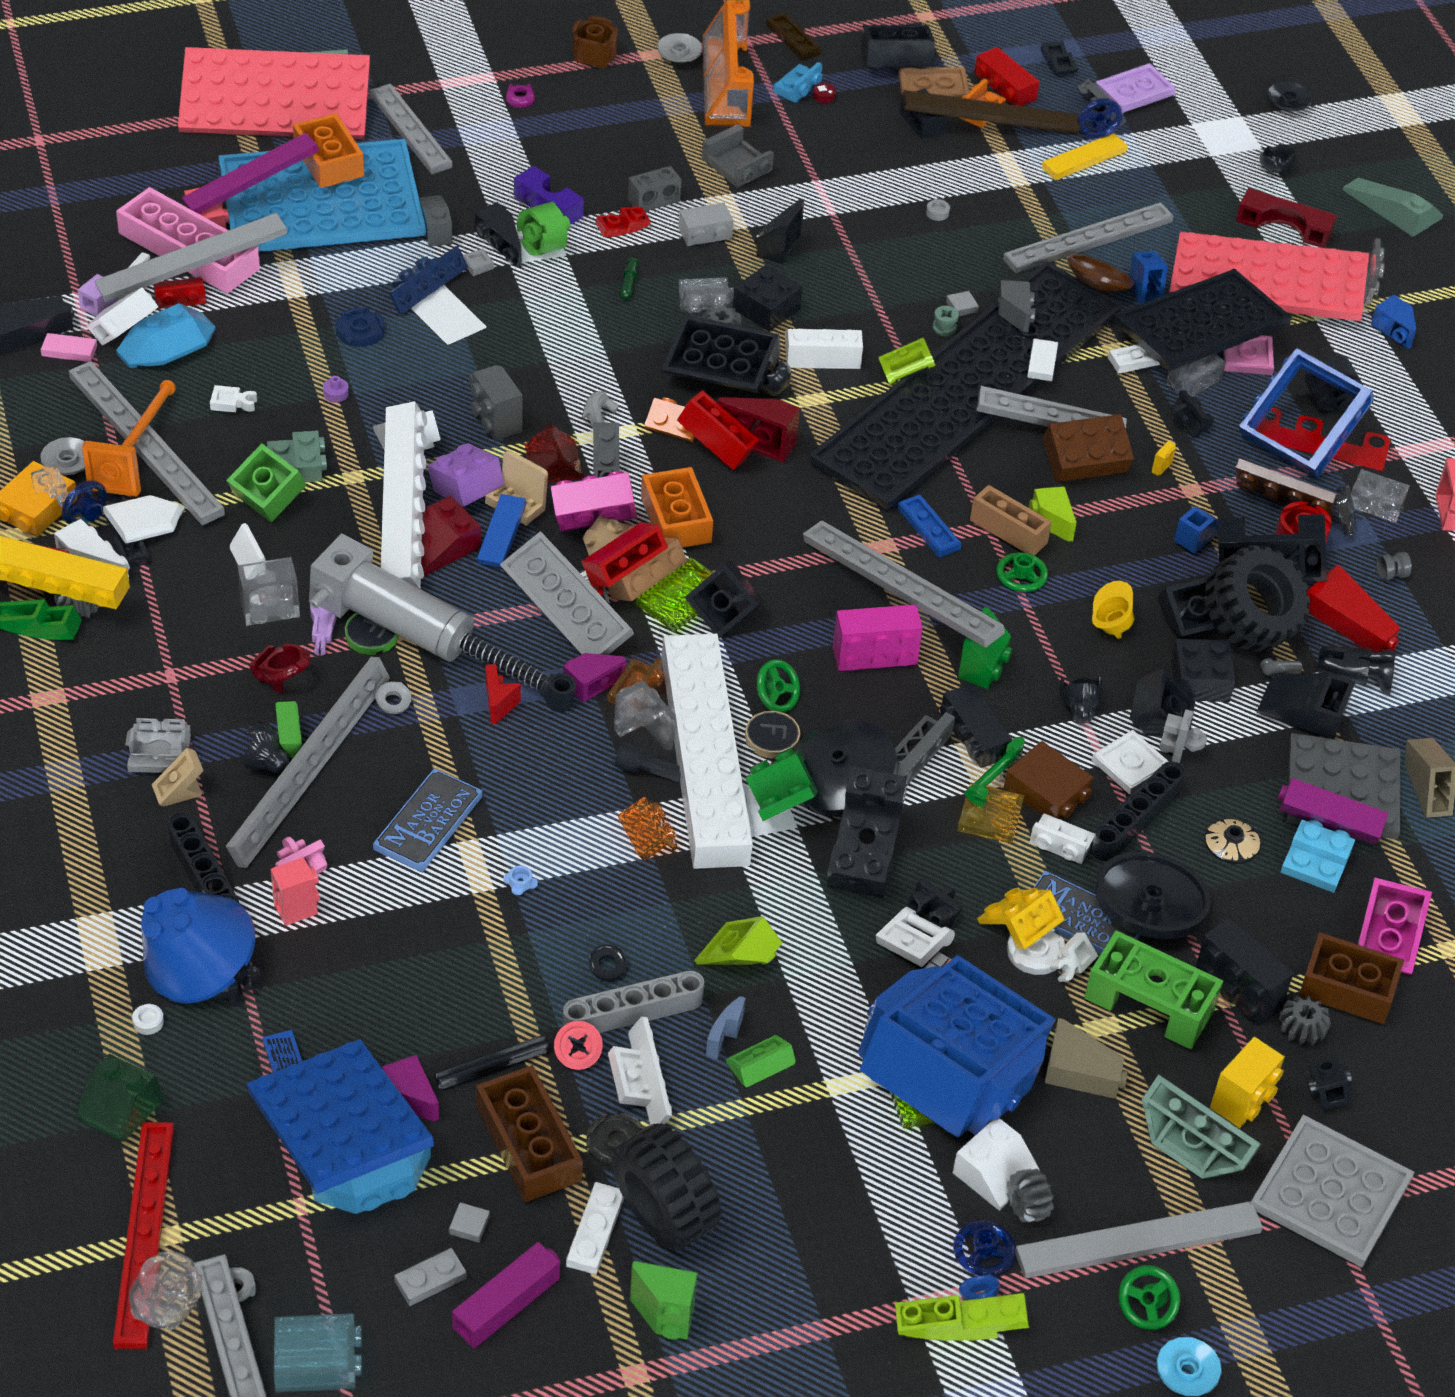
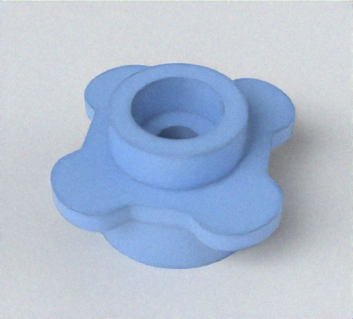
M526 866L513 867L509 873L504 875V883L510 885L514 895H522L527 889H534L538 885L537 879L532 878V872Z

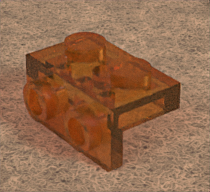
M632 658L608 693V702L637 713L643 704L646 705L649 702L652 690L655 686H660L664 678L662 660L656 658L651 666Z
M644 796L617 815L638 856L643 861L667 845L673 851L679 848L674 840L677 834L668 822L665 823L663 817L666 814L657 802L653 804Z

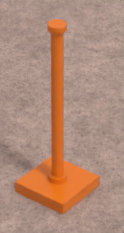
M164 380L160 384L159 392L122 445L92 441L84 442L82 452L88 490L138 497L141 492L136 448L133 446L166 398L176 390V386L172 381Z

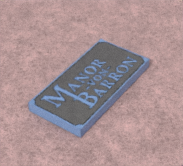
M434 768L375 840L373 850L422 873L482 798V790Z
M1044 871L1033 887L1038 890L1052 891L1065 919L1053 928L1055 933L1070 940L1076 933L1085 932L1096 953L1100 955L1116 930L1136 940L1140 936L1114 922L1103 911L1095 894L1047 871Z

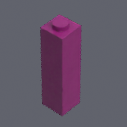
M1291 778L1288 785H1282L1277 800L1282 801L1279 808L1280 811L1307 821L1317 820L1326 828L1335 831H1346L1351 837L1373 845L1380 839L1389 814L1388 812Z
M537 1242L452 1311V1328L475 1349L560 1279V1259L557 1254Z

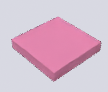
M1259 336L1223 350L1224 371L1273 375L1272 337Z

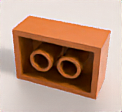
M337 113L293 124V138L307 133L318 146L319 151L303 159V162L320 188L364 177L363 153Z
M692 467L642 475V502L651 524H658L664 537L678 538L682 548L712 543L713 518Z

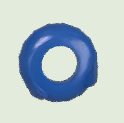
M991 1274L975 1276L965 1280L959 1286V1293L965 1301L997 1297L1000 1283ZM978 1291H985L983 1293L975 1294Z

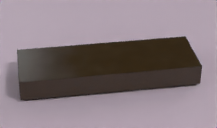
M786 13L766 19V26L801 60L820 55L821 47Z

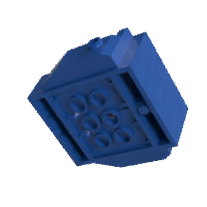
M957 955L943 967L934 966L909 971L876 998L867 1012L869 1018L858 1050L859 1056L864 1059L859 1071L959 1138L967 1130L977 1135L991 1120L999 1119L1008 1110L1014 1111L1021 1098L1030 1091L1044 1060L1046 1041L1055 1018Z

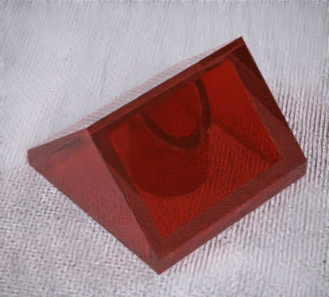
M552 424L546 426L525 444L527 460L547 471V482L583 478L575 439Z

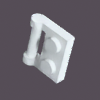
M905 907L876 934V941L881 946L922 967L943 946H948L952 943L955 933L947 927L941 928L916 915V911ZM910 925H912V926H914V927H916V928H918V929H920V930H922V931L928 933L929 935H931V936H933V937H930V936L926 935L925 933H923V932H921V931H919V930H917V929L911 927Z

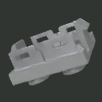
M136 718L137 724L133 725V728L127 732L125 745L129 746L130 751L127 765L128 772L163 773L186 748H189L191 737L190 725H185L184 719H164L160 723L157 719Z

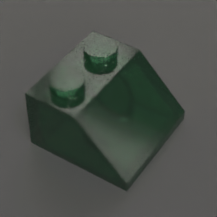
M109 1053L89 1074L76 1117L78 1120L124 1142L159 1106L164 1098L154 1074Z

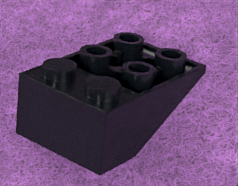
M1332 673L1272 674L1256 713L1335 739L1356 681Z

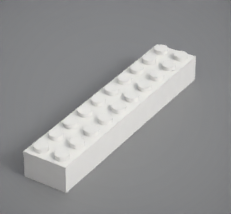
M718 634L666 635L663 637L661 658L677 764L680 766L681 772L680 784L693 869L750 866L753 843Z

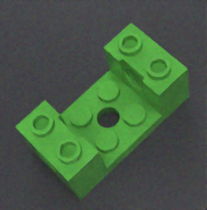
M1116 930L1091 969L1084 999L1111 1011L1121 992L1169 1015L1170 1018L1164 1037L1192 1050L1216 1008L1223 980ZM1153 975L1159 976L1163 979V982H1153L1149 977Z

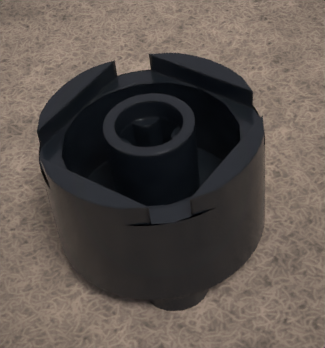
M1334 354L1325 357L1326 361L1322 363L1363 385L1355 368L1346 356ZM1306 373L1305 382L1320 410L1331 411L1339 409L1340 411H1346L1354 397L1313 374Z

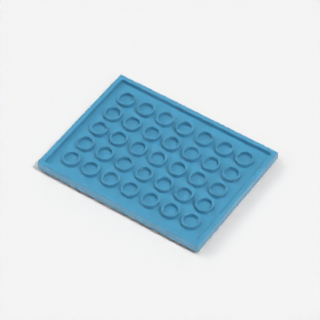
M406 140L357 143L363 153L364 177L323 188L318 186L303 160L225 200L230 230L277 213L287 228V234L257 245L259 251L426 236V227ZM270 151L220 155L221 177Z

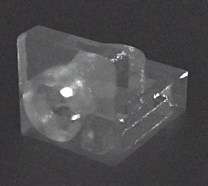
M56 465L31 472L33 489L36 494L47 491L50 498L55 497L59 507L70 504L66 484Z

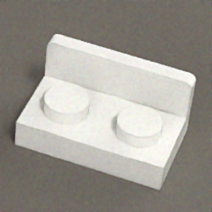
M1044 813L1039 823L1036 822L1033 826L1030 844L1060 855L1067 860L1082 864L1093 844L1095 834Z

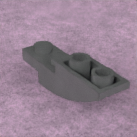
M593 422V476L598 478L606 477L609 473L620 471L619 423Z

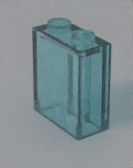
M354 1314L275 1317L274 1381L276 1392L355 1388V1375H362L361 1355H355V1346H361V1326H355Z

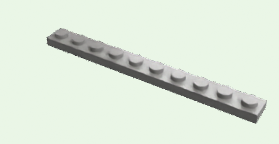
M91 361L69 370L70 379L120 435L126 439L141 418V415ZM148 425L133 446L136 448L138 455L201 525L224 516V507L151 426Z
M822 520L803 533L804 542L908 603L917 605V608L985 648L1005 633L1003 624Z
M371 657L226 845L238 867H248L373 702L378 688L388 682L390 677L380 657Z

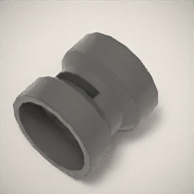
M1398 552L1394 556L1384 554L1379 555L1377 558V572L1381 580H1391L1394 576L1399 578L1410 576L1412 566L1408 553Z

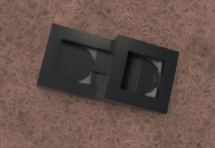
M1063 41L1042 43L1041 52L1055 75L1077 72L1078 69L1072 53H1067Z

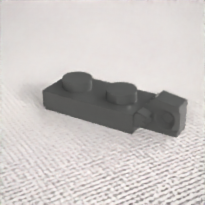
M1087 78L1086 81L1078 86L1085 99L1091 98L1090 101L1097 110L1101 108L1109 122L1114 121L1119 127L1126 122L1121 108L1096 83L1093 84Z

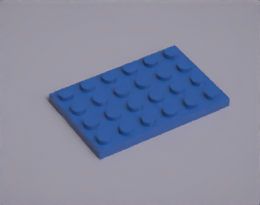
M360 1039L348 1042L341 1047L326 1053H320L313 1058L289 1065L285 1069L261 1076L247 1083L250 1096L316 1194L434 1146L432 1135Z

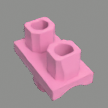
M287 837L282 840L284 849L277 852L278 857L282 860L276 862L275 867L304 857L308 866H313L317 874L326 870L328 864L322 853L325 846L321 839L306 846L303 839L295 842L291 837Z

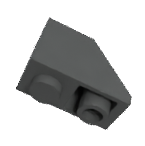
M1001 280L998 294V315L1022 332H1028L1029 324L1034 323L1035 308H1031L1034 305V292H1030V282Z

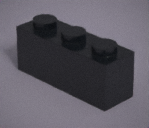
M971 683L945 692L942 705L940 706L941 716L947 712L955 717L953 725L954 734L958 740L963 742L970 758L975 759L980 768L996 763L1005 755L1007 745L1012 741V738L977 689Z

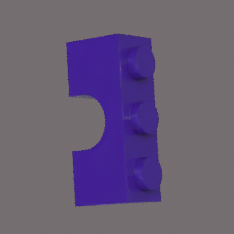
M532 166L514 177V197L527 206L534 207L554 202L563 216L569 218L570 225L583 217L584 198L569 188L556 193L550 192V176L537 167Z

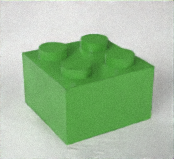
M261 444L226 480L235 496L271 523L306 487L300 472L264 444Z

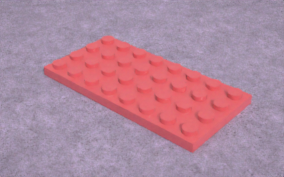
M185 47L178 122L179 132L293 137V124L337 113L354 140H365L370 55Z
M1180 232L1169 293L1235 268L1287 313L1361 321L1369 253Z

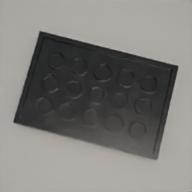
M1234 268L1114 314V323L1170 372L1291 324L1292 316Z

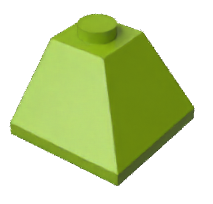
M764 916L726 922L694 961L697 965L766 964L776 956L775 952L783 942Z

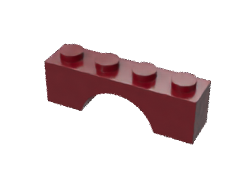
M1248 188L1240 203L1236 222L1255 228H1260L1269 223L1285 224L1294 228L1301 235L1303 243L1326 248L1333 233L1337 215Z

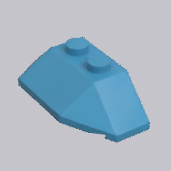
M179 303L134 324L116 352L129 368H135L138 365H164L207 346L216 328L202 312Z
M431 1148L318 1194L312 1188L314 1201L358 1214L365 1210H374L381 1204L393 1199H402L415 1191L431 1157Z

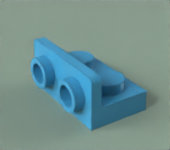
M816 63L810 69L801 64L797 65L774 85L773 92L796 103L799 99L806 96L815 85L821 83L823 78L822 64Z

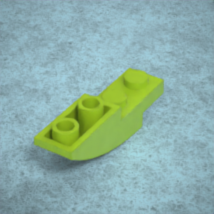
M1024 1293L960 1301L959 1295L895 1303L898 1334L914 1338L944 1341L985 1340L998 1338L997 1332L1029 1328Z

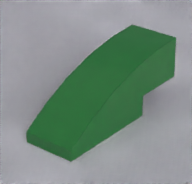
M45 599L0 602V629L23 636L51 640H74L82 622L73 605L49 607Z

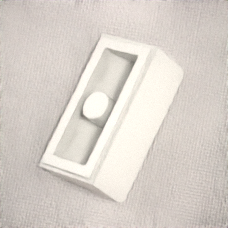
M244 523L232 540L230 550L246 581H253L266 577L265 557L248 525Z

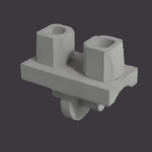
M1185 710L1183 717L1168 714L1159 749L1173 753L1172 761L1180 763L1184 747L1188 748L1191 752L1203 749L1207 743L1206 735L1199 728L1189 729L1194 711Z

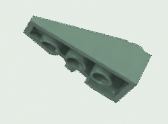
M1357 178L1343 187V191L1411 236L1417 235L1443 218V214L1435 206L1414 193L1362 178Z

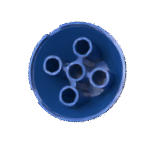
M178 888L165 891L145 901L141 920L144 971L149 984L160 995L177 1003H196L207 1000L232 985L236 981L233 977L238 973L243 964L245 966L248 965L255 946V927L248 912L235 900L224 896Z

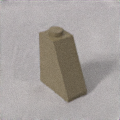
M1434 738L1407 740L1405 767L1424 816L1426 818L1453 816L1455 762Z
M1058 1018L1045 1083L1116 1099L1118 1088H1125L1128 1071L1122 1070L1123 1056L1066 1020Z

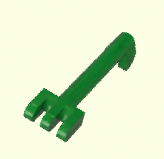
M1015 737L1007 745L1005 755L965 791V796L978 807L986 806L989 793L986 787L1006 768H1010L1021 759L1025 743L1024 738Z

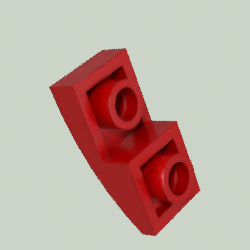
M637 206L621 207L619 215H597L595 222L603 237H615L636 232L649 226L651 223L644 209Z

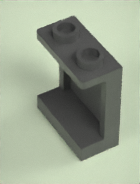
M739 124L704 140L702 145V160L737 188L772 171L774 153L770 150L761 154L744 141V128Z

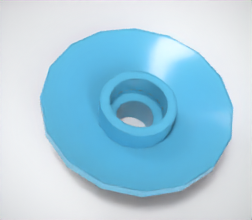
M1179 1337L1168 1341L1161 1348L1156 1361L1158 1374L1163 1383L1174 1392L1185 1396H1200L1210 1392L1218 1384L1221 1375V1364L1215 1351L1205 1342L1192 1337ZM1182 1370H1189L1192 1374L1184 1373Z

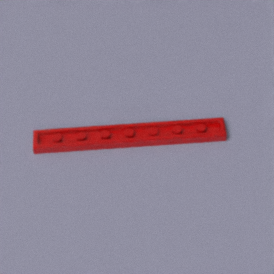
M142 1122L113 1340L114 1349H147L174 1135L173 1123Z

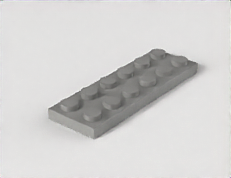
M541 531L500 564L507 575L580 655L584 653L609 655L634 634L628 624Z

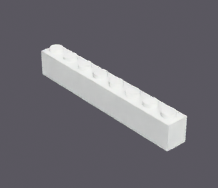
M414 401L386 407L381 568L420 588L421 579L424 576L421 556H424L422 534L425 532V527L422 520V512H425L423 490L426 489V483L423 477V469L426 468L424 447L427 446V440L424 434V426H427V416Z

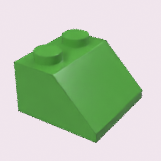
M633 1261L630 1301L655 1334L663 1335L668 1339L681 1338L687 1340L695 1304L697 1273Z

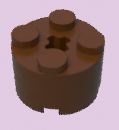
M591 16L588 17L587 21L582 22V19L574 24L572 53L576 63L605 68L616 57L618 30L617 27L613 26L611 20L604 17Z

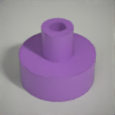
M332 376L323 384L324 398L334 403L346 400L349 395L348 383L338 376Z

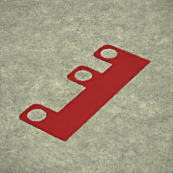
M1273 407L1270 410L1276 414V418L1273 420L1263 419L1256 429L1259 433L1284 447L1315 454L1326 439L1320 436L1323 427L1322 420L1301 415L1298 417L1295 430L1281 427L1278 425L1282 412ZM1312 420L1318 427L1316 430L1309 431L1302 427V422ZM1367 432L1362 447L1344 442L1332 459L1383 471L1391 440L1388 436ZM1371 437H1380L1384 440L1385 444L1383 447H1373L1370 445L1369 439Z

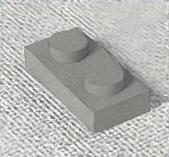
M452 1248L395 1275V1283L409 1306L467 1279V1272Z

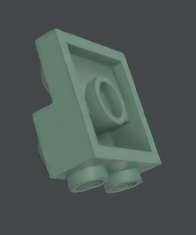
M318 431L292 432L293 440L267 441V447L297 469L304 482L322 481V470H327L326 455H320V453L325 452L324 437H319Z

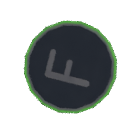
M358 613L350 617L345 625V638L351 649L361 654L376 655V652L382 650L383 653L389 651L396 645L399 635Z

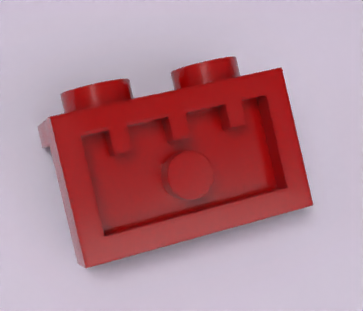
M202 277L162 281L153 284L155 301L158 305L157 309L169 308L179 303L184 306L206 304L205 287Z

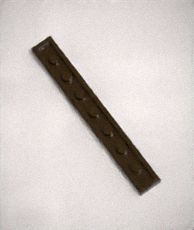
M904 90L902 95L904 109L908 111L1079 134L1081 128L1078 115L1073 113Z

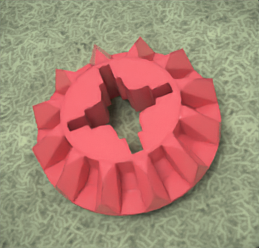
M573 1021L559 1029L554 1040V1050L559 1061L566 1067L576 1070L592 1066L599 1059L603 1047L602 1038L598 1030L593 1025L584 1021ZM587 1034L588 1036L585 1038L583 1045L589 1053L586 1054L577 1050L569 1056L568 1054L571 1052L573 1045L568 1037L579 1040Z

